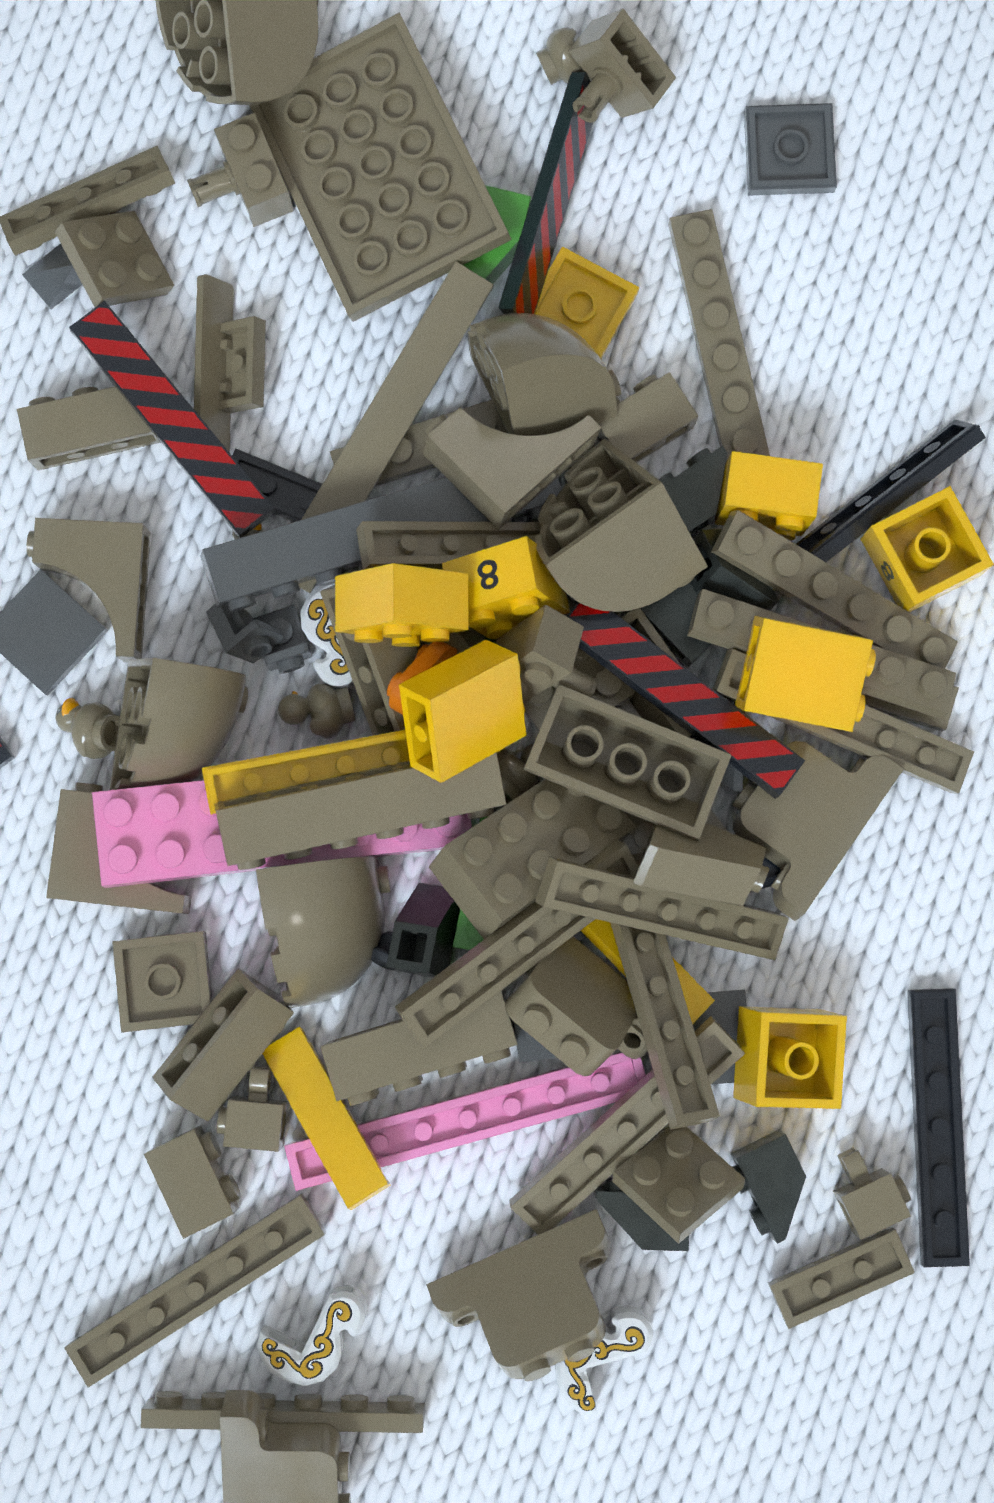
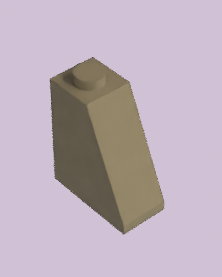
M707 822L698 841L655 824L647 841L633 883L642 887L744 906L750 891L759 893L767 877L769 868L762 865L766 848Z

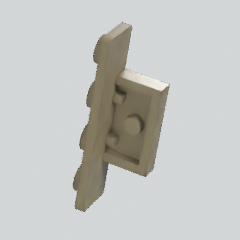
M204 274L197 277L194 410L230 453L231 413L264 407L266 320L256 316L233 320L234 288L232 284Z

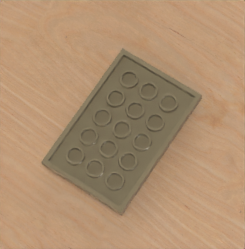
M400 12L313 58L312 64L304 78L289 93L264 103L249 105L252 112L256 114L273 157L352 322L449 273L455 262L464 265L512 240Z

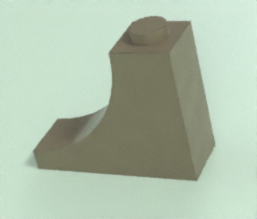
M459 407L449 417L442 414L429 425L425 431L427 438L423 455L500 530L594 446L601 426L588 415L580 422L559 432L538 436L514 435L498 431L480 423Z
M35 518L34 531L30 530L28 532L26 542L27 555L32 557V563L43 571L67 575L91 588L103 603L110 617L115 635L116 657L127 663L128 660L142 659L151 532L143 523Z
M76 782L75 791L61 789L46 898L190 914L192 896L169 891L155 883L110 888L102 887L92 792L102 791L103 786Z

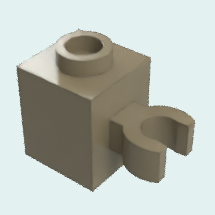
M256 1066L251 1068L248 1097L233 1096L228 1099L227 1107L220 1106L217 1134H224L223 1147L279 1152L282 1149L288 1101L269 1099L272 1079L270 1068Z
M854 1147L837 1155L850 1183L834 1190L833 1193L854 1235L863 1240L911 1217L905 1204L911 1201V1196L899 1175L893 1177L890 1172L883 1168L869 1174L859 1150L855 1151Z

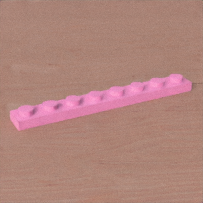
M618 1052L612 1054L590 1076H581L567 1066L357 1124L380 1167H385L616 1103L646 1074L641 1057L632 1059ZM309 1138L288 1143L284 1146L296 1191L332 1181Z

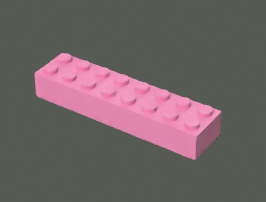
M204 780L92 792L101 886L104 888L251 872L257 869L331 859L365 856L383 857L442 850L446 844L472 828L471 819L467 818L466 813L449 817L450 823L445 826L423 829L422 824L403 827L404 833L396 837L377 839L376 834L358 837V844L351 847L331 849L330 844L313 847L312 854L302 858L288 860L284 859V854L265 858L266 864L260 867L239 870L237 864L227 866L216 813L210 814Z

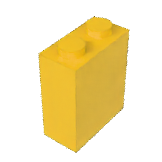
M755 615L735 706L743 711L853 732L854 723L861 720L865 709V696L861 694L865 676L869 677L875 665L876 652L874 649H871L873 640Z
M484 640L399 684L411 767L442 783L526 736L525 707L520 680L521 668L517 653L491 641Z

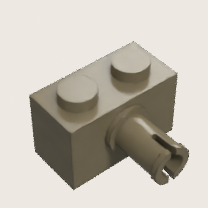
M623 8L592 20L568 50L591 79V82L581 95L573 102L575 112H578L585 105V108L578 116L589 123L595 122L599 118V114L608 102L621 118L653 109L676 79V76Z
M255 112L215 128L214 132L225 161H222L223 166L193 179H187L197 206L201 207L205 203L235 192L236 196L240 194L253 227L293 212L288 189Z
M548 605L543 606L496 639L495 644L518 654L521 668L520 680L523 703L547 688L553 686L557 689L558 684L592 697L597 686V679L573 667L584 626Z

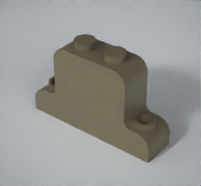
M794 741L786 746L806 761L783 793L775 799L758 785L754 788L747 783L732 804L733 807L739 810L733 820L735 835L765 847L764 857L781 869L770 886L774 889L773 901L775 906L792 920L796 921L806 913L904 770L903 767L883 755H875L865 761L860 757L848 772L808 743Z
M574 936L522 974V977L505 1002L507 1014L517 1025L571 1070L581 1076L592 1075L617 1049L632 1059L642 1058L648 1052L627 980Z
M595 1209L430 1282L426 1286L434 1306L448 1323L453 1324L455 1327H461L477 1320L480 1321L492 1355L508 1377L524 1379L527 1382L534 1381L546 1376L551 1371V1366L568 1359L569 1362H576L587 1358L595 1351L594 1347L599 1345L604 1339L606 1325L586 1275L588 1271L606 1262L611 1252V1241L599 1213Z
M226 1390L220 1414L223 1503H351V1494L342 1493V1482H349L350 1452H341V1437L333 1426L323 1423H270L268 1409H265L263 1400L258 1394L250 1390Z

